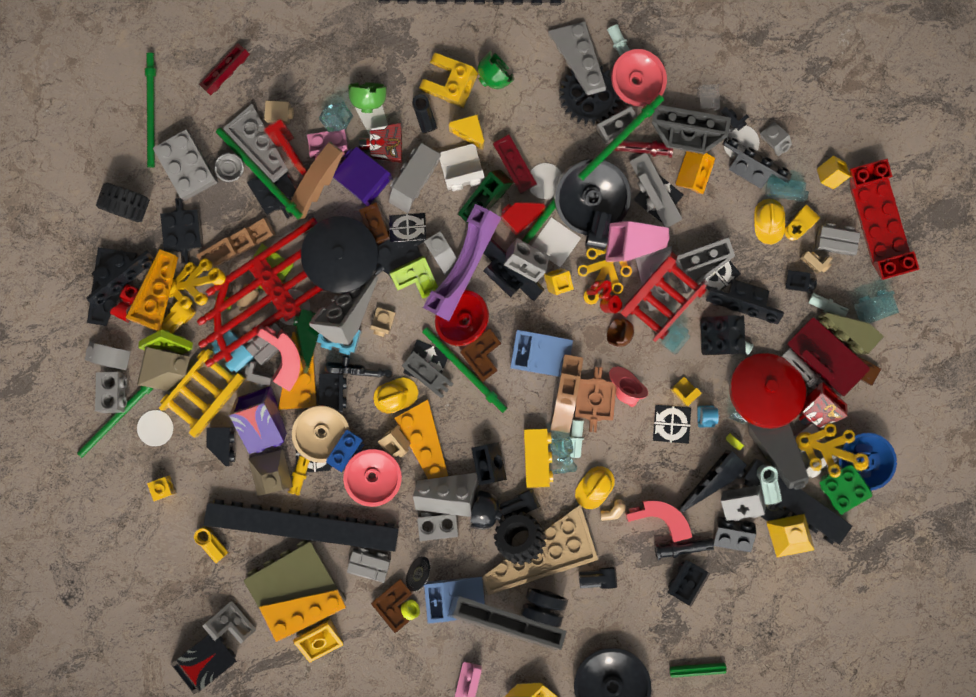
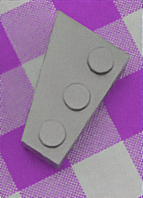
M470 473L417 481L413 494L415 509L471 517L480 489L477 474Z

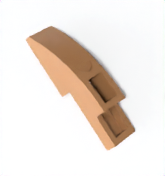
M564 354L550 430L570 433L581 378L583 357Z

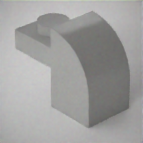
M89 342L85 360L99 365L126 370L131 351Z

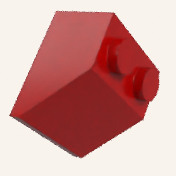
M542 203L508 204L501 211V221L517 237L544 212L546 206Z

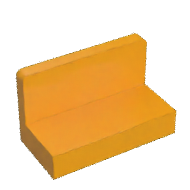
M686 151L675 185L704 194L716 158L707 153L700 154Z

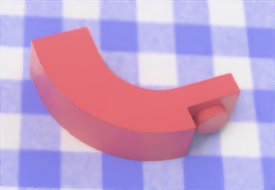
M260 325L256 331L257 335L274 345L281 353V363L272 377L273 382L290 392L300 371V358L295 343L282 329L275 335L276 331L269 326L264 328Z
M643 500L642 509H640V506L629 508V512L625 513L628 522L646 517H658L664 520L673 542L692 538L691 530L685 517L680 511L666 502Z

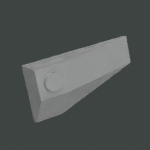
M373 275L364 286L355 291L343 293L339 297L334 296L329 306L326 308L322 307L317 311L309 323L310 327L333 343L349 345L358 332L378 280L377 275Z

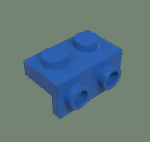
M346 430L327 458L326 463L343 472L354 454L360 452L365 446L362 443L364 439Z

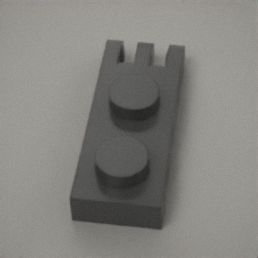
M415 351L402 365L403 368L440 398L444 396L442 392L438 391L440 388L446 393L449 390L443 384L446 382L451 387L454 384Z

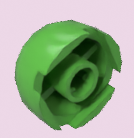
M359 82L348 84L349 99L354 107L361 109L362 113H373V109H378L385 102L387 86L371 82H365V84L360 86Z

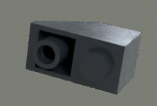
M233 427L206 428V447L225 466H232L236 460V452L233 451V443L236 442V432L233 431Z

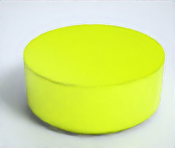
M731 433L727 435L726 440L738 451L744 447V444Z
M407 600L402 603L401 612L407 620H413L419 616L420 608L414 600Z

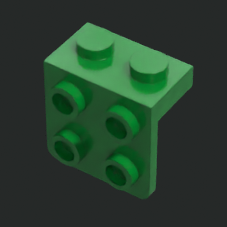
M853 464L842 468L841 474L838 477H831L827 473L822 476L819 482L820 488L828 495L832 506L841 515L870 499L873 495L871 489Z

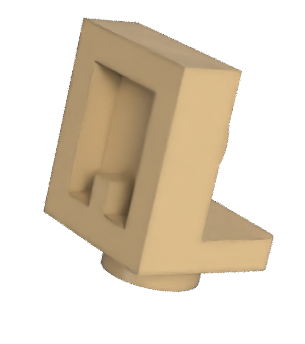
M809 251L800 257L816 274L821 271L823 273L826 272L832 265L830 261L833 259L831 256H828L821 263L820 257L814 252L810 253Z
M377 307L373 323L370 326V329L374 330L373 334L382 337L385 334L389 335L396 313Z

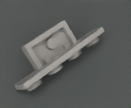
M644 153L631 160L630 164L640 180L637 184L642 193L646 191L649 197L646 201L651 210L655 208L663 225L668 228L681 221L682 217L648 154Z

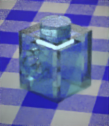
M344 102L326 105L319 116V120L328 132L346 129L353 118V114Z
M675 324L665 338L661 340L660 344L672 354L677 355L691 337L687 334L689 330L681 324L679 326Z

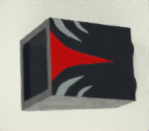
M208 634L171 663V666L193 694L200 692L237 662L235 660V653L230 648L227 649L223 644L224 639L222 636L214 640Z

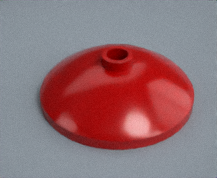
M464 290L449 321L438 315L435 316V327L438 335L446 343L454 346H464L472 343L481 336L487 326L489 319L488 306L479 294Z

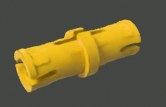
M299 455L295 472H292L293 487H290L288 493L300 496L303 481L307 478L306 471L310 461Z

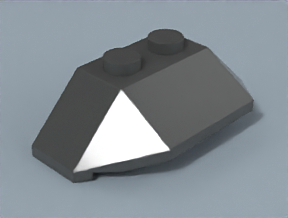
M659 105L653 113L652 125L667 148L706 154L726 139L729 134L730 117Z

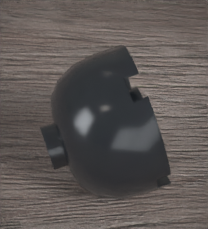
M479 490L477 494L479 502L474 503L470 527L485 530L493 527L496 520H501L503 510L499 509L500 502L496 496Z

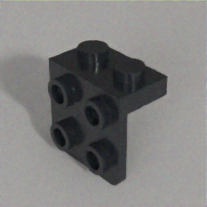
M744 315L701 318L702 355L746 354Z

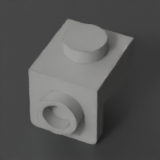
M775 122L760 133L761 138L774 149L777 156L787 152L792 146L789 134Z
M256 359L252 360L251 363L247 364L245 374L248 375L247 381L256 382L255 385L260 387L271 385L273 383V375L256 371L258 361Z

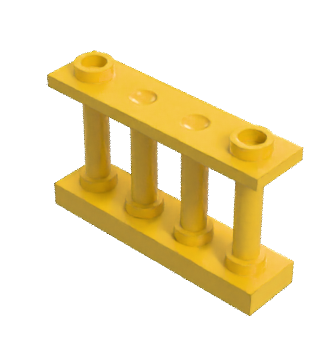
M212 349L202 350L197 356L198 361L172 393L170 395L166 394L160 401L162 405L159 409L165 411L169 407L185 420L191 428L189 434L194 438L202 433L246 379L241 373L236 375L230 374L217 362L210 367L227 380L226 383L228 385L224 390L218 389L201 375L198 370L207 359L211 358L210 356L213 354ZM192 378L215 395L214 398L216 400L212 405L206 404L186 387ZM180 392L203 410V416L200 419H194L174 402Z

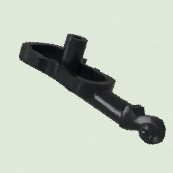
M342 356V363L326 362L324 368L325 372L378 378L386 376L390 378L393 375L390 369H365L363 365L350 364V356Z

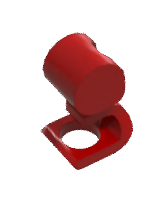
M597 280L587 289L588 295H597L603 288L599 298L602 299L600 301V308L604 313H618L621 311V299L617 295L610 294L612 291L610 281Z
M127 284L120 294L122 302L113 307L110 314L129 323L130 320L126 318L127 310H130L140 289Z

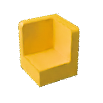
M834 155L817 168L820 182L831 189H835L851 177L846 162Z
M685 377L670 389L685 406H689L702 394Z

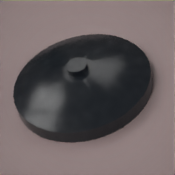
M594 158L578 161L563 172L556 184L554 192L556 211L564 224L579 234L587 235L588 231L591 230L596 210L612 214L610 223L622 222L629 210L631 190L628 180L618 167L606 160H603L583 181L577 175Z
M336 216L320 221L307 233L301 248V262L306 275L317 287L330 293L343 294L361 288L371 279L378 264L379 254L374 236L364 224L350 217Z
M603 648L591 653L580 664L575 675V697H651V679L646 666L636 655L621 648Z

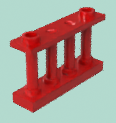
M673 252L668 255L620 312L624 317H627L629 314H635L656 332L653 337L654 342L659 338L664 339L669 333L668 328L697 296L700 298L707 291V288H705L707 281L705 279L698 284L677 267L676 261L678 256ZM667 271L674 273L694 290L687 299L664 281L665 278L663 276ZM654 286H660L679 302L681 306L673 313L655 298L650 290ZM642 299L644 301L647 300L668 318L662 327L639 309L640 306L638 304Z

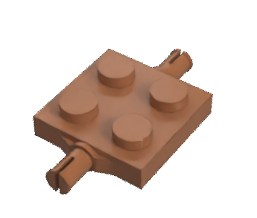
M595 367L594 378L589 380L580 379L575 417L590 420L588 432H592L593 429V432L597 433V421H613L616 386L613 382H607L602 379V367H599V374L598 367Z

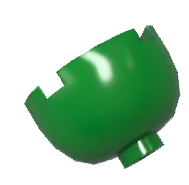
M491 50L480 60L478 64L480 77L478 79L484 87L489 86L492 89L499 90L515 80L513 73L511 75L508 74L507 70L509 67L496 53L492 55Z

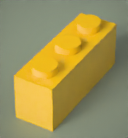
M547 428L524 429L526 488L550 487V482H553V471H549V463H552V451L548 452V444H551L552 441L551 432H547Z

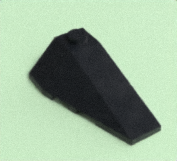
M726 450L678 509L684 512L736 478L740 479L746 472L744 468L747 465L733 451Z

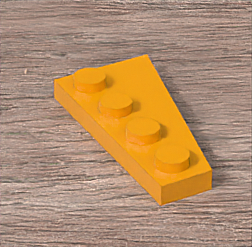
M159 249L126 316L128 320L156 331L161 330L178 261L176 255Z
M292 332L291 339L295 343V346L299 354L295 332ZM314 353L308 373H303L300 359V371L290 392L282 387L279 410L317 406Z
M426 400L395 417V420L400 426L403 435L410 442V447L427 478L447 477L448 472L430 404Z
M337 589L263 605L259 609L275 641L278 642L347 606Z

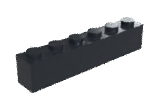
M753 459L742 476L745 479L744 484L748 487L760 485L757 469L764 463L758 459ZM770 469L765 470L763 473L764 479H767L771 476ZM778 475L777 479L782 501L776 503V506L784 512L788 509L793 513L791 516L805 514L811 531L816 534L818 531L824 535L823 539L831 545L834 542L840 545L852 528V525L801 489H788Z

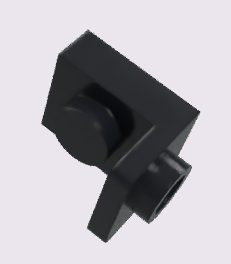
M727 107L717 114L718 116L731 118L729 128L731 132L735 129L741 130L747 125L745 121L749 118L746 114L738 121L736 113Z
M788 270L785 289L809 294L813 293L817 286V278H815L814 274Z

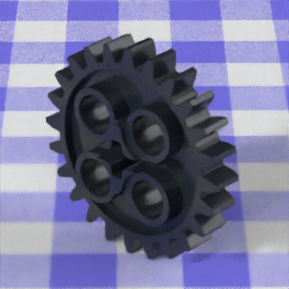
M603 66L600 67L606 90L594 93L593 98L589 96L578 106L576 103L583 100L587 94L576 79L574 72L571 70L572 76L565 75V79L568 82H561V85L564 87L559 89V93L564 94L559 97L560 101H564L561 104V108L567 107L564 114L571 113L570 120H573L575 117L578 118L577 124L582 120L584 121V126H586L588 121H591V125L594 126L595 121L601 123L603 122L602 118L605 120L609 119L608 114H615L612 108L618 109L619 107L615 102H619L621 98L616 96L611 77L608 76L610 70H607L605 73L602 72ZM577 89L581 91L582 95L575 97L571 92ZM604 93L608 96V100L602 101L598 95ZM589 104L592 106L593 111L586 112L583 106Z

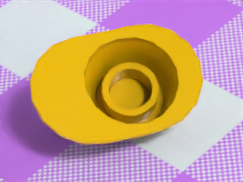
M775 199L762 200L757 204L754 212L755 234L759 241L764 244L771 245L779 242L785 233V211L781 203Z
M408 378L392 380L376 389L373 397L374 404L382 413H395L415 403L418 397V387Z
M603 466L591 468L575 490L577 503L581 504V507L585 509L599 507L614 487L615 479L613 473Z

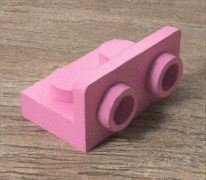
M345 128L307 135L311 158L316 159L328 142H332L344 152L342 156L345 155V152L349 151Z
M463 662L455 697L476 696L482 671L481 665Z

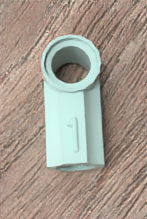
M767 464L761 465L757 469V477L760 480L764 504L781 502L777 470ZM770 469L771 476L764 479V471Z

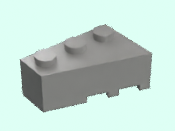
M422 143L418 149H413L409 156L411 160L409 163L405 162L400 170V177H395L390 185L392 191L389 203L407 214L410 212L413 201L420 195L419 192L429 180L441 157V154Z
M724 238L677 255L676 263L677 267L699 284L731 260L735 254L730 239ZM678 278L683 293L687 294L692 289Z

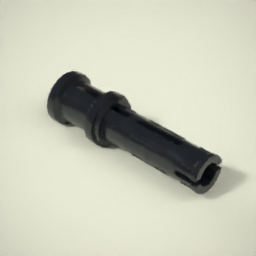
M712 538L682 543L671 541L669 544L662 545L656 543L654 544L656 559L660 561L661 558H677L678 555L714 550V543Z

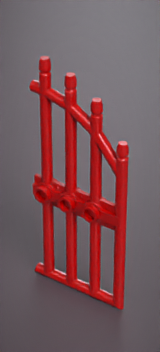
M314 217L225 276L224 283L221 285L214 284L205 291L208 296L219 291L214 308L196 321L200 326L214 317V332L198 343L200 348H203L214 340L218 342L220 351L204 362L207 368L222 358H225L226 362L232 360L231 352L255 337L260 325L264 328L271 326L282 317L287 322L301 312L299 307L301 304L322 291L321 288L315 285L294 300L288 290L308 277L303 270L284 284L278 278V273L301 258V249L273 268L266 261L267 257L314 227L318 223ZM250 270L256 280L225 300L229 283ZM259 286L262 287L267 294L264 298L222 325V311ZM272 301L278 310L276 313L228 346L226 345L223 334Z

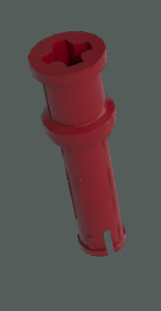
M624 140L615 148V151L648 153L652 157L661 155L672 158L673 155L672 148H667L663 142H658L657 140L652 142Z

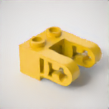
M434 53L430 63L451 72L445 87L422 79L419 89L464 108L478 72L473 66Z

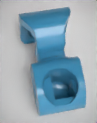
M713 405L697 407L698 427H715V424H718L719 415L717 407Z

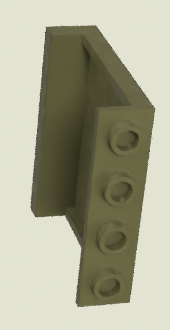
M312 540L300 542L296 545V550L291 552L288 549L281 553V558L275 562L271 559L263 564V569L257 571L255 568L246 574L247 578L243 581L258 608L263 605L338 589L312 544L314 543ZM342 593L341 596H342V598H343V600H344V602H345V601H346V598H345L344 594Z

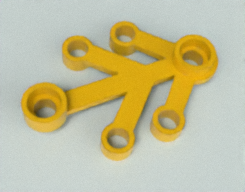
M607 246L605 251L593 248L588 249L586 252L587 258L594 260L598 255L606 254ZM589 251H594L596 253L595 257H590L588 255ZM603 260L588 266H579L577 270L579 276L585 277L588 273L601 270L595 281L605 280L608 274L612 284V292L620 294L623 291V285L619 283L613 262ZM619 261L621 276L629 277L632 274L631 267L628 266L627 261ZM580 268H586L587 273L581 274ZM624 268L629 269L628 275L623 274L622 271ZM615 285L621 287L619 292L614 291ZM585 292L583 299L587 304L593 305L599 300V294L595 295L594 300H589L588 294Z
M207 258L202 259L198 267L189 262L176 279H173L169 298L175 297L181 307L184 309L190 308L192 300L187 296H183L180 290L186 289L194 297V301L202 306L207 302L208 297L199 292L195 287L209 283L221 285L225 281V274L217 267L211 269L213 264ZM203 271H209L208 276L199 277ZM189 274L190 276L187 278V280H186V281H183V280L186 278V276Z
M827 424L819 432L814 434L802 432L795 439L798 448L806 452L810 460V467L814 471H819L822 468V462L819 458H816L813 449L821 451L828 466L829 475L834 478L841 474V470L835 464L832 455L853 462L857 470H865L869 466V459L866 454L858 453L855 455L835 448L845 443L854 442L855 434L852 430H846L843 436L826 443L818 442V440L824 437L836 435V426L834 424ZM829 428L834 429L831 433L827 432ZM851 434L853 437L847 439L846 435ZM805 438L808 439L807 443L801 442ZM863 458L864 461L859 463L857 462V459ZM819 462L820 464L819 466L814 467L813 463ZM836 468L838 472L832 473L831 470Z

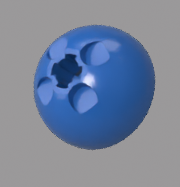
M874 433L858 434L855 436L854 442L845 443L841 449L855 455L858 453L867 455L869 466L865 470H858L871 491L885 486L895 474L897 467L895 450L880 435ZM839 458L840 470L849 464H853V462ZM860 458L857 459L859 463L864 461L863 458H861V461Z

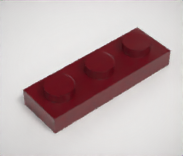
M237 43L199 85L209 95H212L219 90L221 84L227 78L233 75L238 66L246 61L250 53Z
M509 134L493 143L520 194L537 185Z

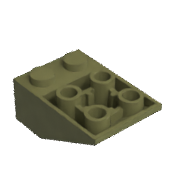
M829 313L817 316L820 319L819 322L826 329L830 328L838 340L841 342L845 341L849 345L848 349L855 355L869 354L884 337L870 323Z

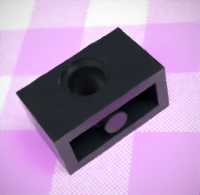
M499 442L471 448L479 486L507 480Z

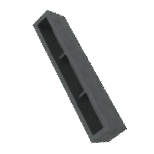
M460 596L452 598L448 612L449 617L552 650H562L566 630L542 624Z

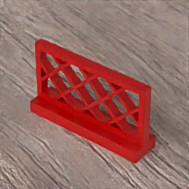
M281 119L266 127L264 131L278 148L281 146L284 148L293 165L304 177L307 170L289 142L294 139L291 131Z

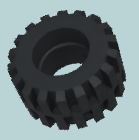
M103 183L96 206L114 215L135 222H142L150 200L146 196L111 183Z
M513 512L512 516H504L506 519L504 521L500 520L498 522L500 526L495 528L497 534H494V539L496 540L494 543L498 548L497 550L513 564L518 562L519 565H524L525 562L528 564L532 563V559L537 560L539 558L537 555L544 552L542 547H546V542L544 541L546 535L542 526L530 514L526 515L524 512H520L519 515ZM529 531L528 538L524 544L512 546V539L518 532Z

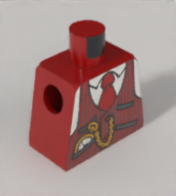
M401 124L370 129V138H359V149L370 150V156L373 159L402 163Z
M822 382L806 397L805 405L802 409L803 414L799 416V420L804 426L813 422L819 428H823L827 424H832L847 417V404Z

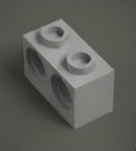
M517 238L507 249L504 265L537 282L546 273L550 256Z
M120 372L96 373L95 411L100 413L125 412L127 398L125 396L127 378L125 374ZM114 379L115 383L110 387V382ZM114 398V404L110 406V400Z
M423 512L421 516L417 517L420 541L458 537L456 515L443 513L433 515V512ZM450 519L453 522V526L446 529L442 526V521ZM425 521L433 523L434 528L431 531H426L423 528Z

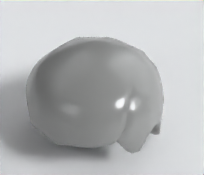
M225 153L217 158L214 170L217 177L222 181L233 182L238 180L243 174L244 165L241 158L236 154Z

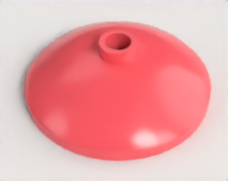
M633 49L625 52L616 60L612 68L611 81L616 94L624 102L632 106L644 107L646 104L649 105L658 95H663L667 84V74L664 65L653 53L643 49ZM633 78L637 80V84L633 83Z
M366 449L355 454L347 463L343 475L344 486L349 496L357 503L369 507L380 506L389 502L397 494L402 478L397 461L389 453L379 449ZM373 472L376 474V476L374 478H369V473Z

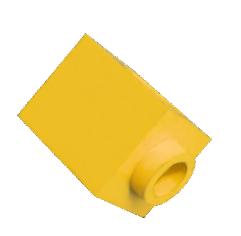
M559 268L544 274L548 292L558 295L574 289L568 270Z
M170 476L147 483L153 502L176 494Z

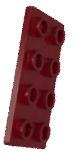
M814 317L787 344L843 397L870 371V368Z

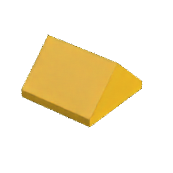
M477 115L450 122L449 131L470 144H474L481 150L484 149V138Z
M331 618L302 632L293 639L294 644L309 662L344 645Z

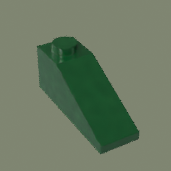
M501 170L490 171L458 212V215L468 224L467 220L475 204L489 210L513 184V181Z
M302 309L300 315L296 314L293 326H297L295 337L303 373L307 374L319 332L309 325L316 313Z

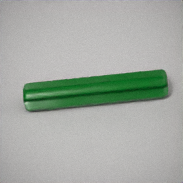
M724 662L671 666L669 668L672 678L725 674L727 672Z

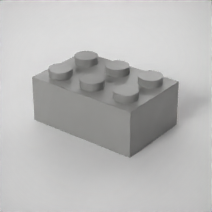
M187 129L153 148L182 200L186 201L218 183L192 134Z

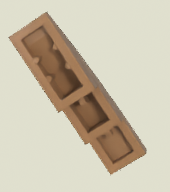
M328 142L314 160L291 202L297 204V208L303 214L300 219L306 217L311 203L318 201L324 185H330L344 153L332 142Z
M263 218L232 236L222 239L197 254L199 261L204 258L210 260L213 264L211 269L276 234L268 219Z

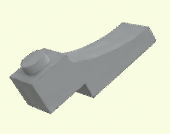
M438 232L425 240L424 243L447 278L458 259L442 233Z

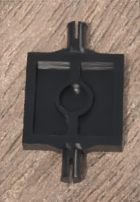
M285 173L274 184L291 201L296 189ZM257 176L247 182L267 216L275 211L282 210L286 219L290 218L286 212V207Z
M176 198V210L160 214L163 246L166 252H180L181 263L184 264L189 263L188 251L203 248L200 211L198 209L185 210L183 208V200Z
M389 239L378 246L379 265L376 267L378 271L373 275H378L384 271L390 276V271L421 257L418 246L425 240L390 242Z

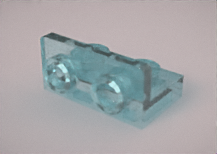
M769 177L766 196L804 202L808 199L809 191H805L806 182L790 180L789 183H786L779 178Z
M887 289L876 292L877 296L870 298L869 295L859 298V303L854 304L859 320L872 323L899 313L893 294H895L894 290L888 292Z

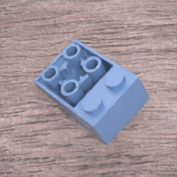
M517 330L510 368L560 377L564 354L571 355L573 340Z
M482 576L427 581L424 585L428 623L458 620L448 616L453 597L460 596L485 604Z

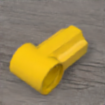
M177 301L171 308V312L163 320L161 330H168L171 334H174L196 314V311L192 307L184 309L179 305V301Z
M202 526L195 532V542L205 550L215 563L229 553L210 527ZM201 531L207 532L208 540L200 539L199 533Z

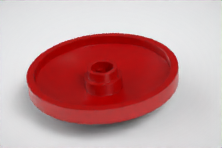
M760 353L744 359L737 366L730 379L729 394L734 408L746 421L762 428H779L792 422L802 411L806 401V385L801 373L785 358L775 354Z

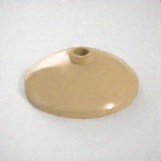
M323 405L313 406L304 410L295 420L292 428V441L296 450L304 458L313 462L324 463L346 430L350 431L346 418L338 410ZM323 428L325 433L320 434L318 429Z

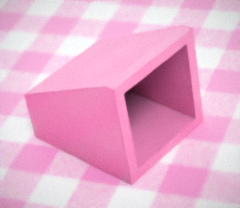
M630 221L610 223L606 262L629 261L667 248L669 228Z

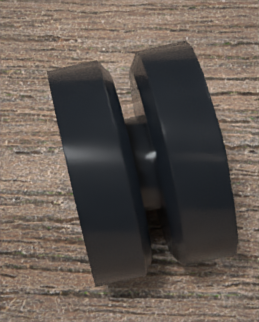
M528 588L525 598L531 603L523 605L520 615L542 624L561 627L564 616L558 611L566 610L568 599L547 590Z

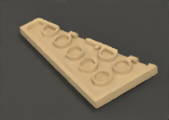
M581 504L544 530L546 547H542L544 552L537 555L539 557L537 560L532 559L530 564L525 562L524 565H519L518 562L513 564L505 559L484 574L482 577L488 595L598 560Z

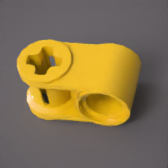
M806 204L786 226L785 236L789 240H797L820 219V216ZM796 227L798 229L797 233L793 234V228Z

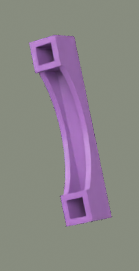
M475 204L467 220L469 222L467 235L459 258L443 283L435 291H431L423 306L424 309L448 321L450 320L501 217Z

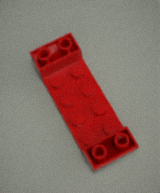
M888 158L850 169L851 194L872 265L881 280L920 270L915 251L910 252L889 179L893 176Z

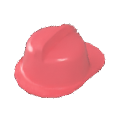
M618 366L610 369L609 377L616 386V396L620 401L628 404L630 407H634L640 399L648 396L647 388L629 370Z

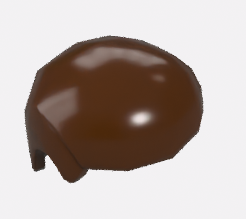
M624 318L621 320L614 319L607 331L606 339L608 343L616 347L627 346L635 334L634 325Z

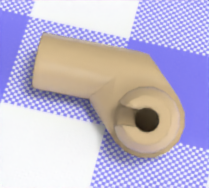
M617 499L614 501L612 510L600 511L601 521L618 519L626 509L624 501Z

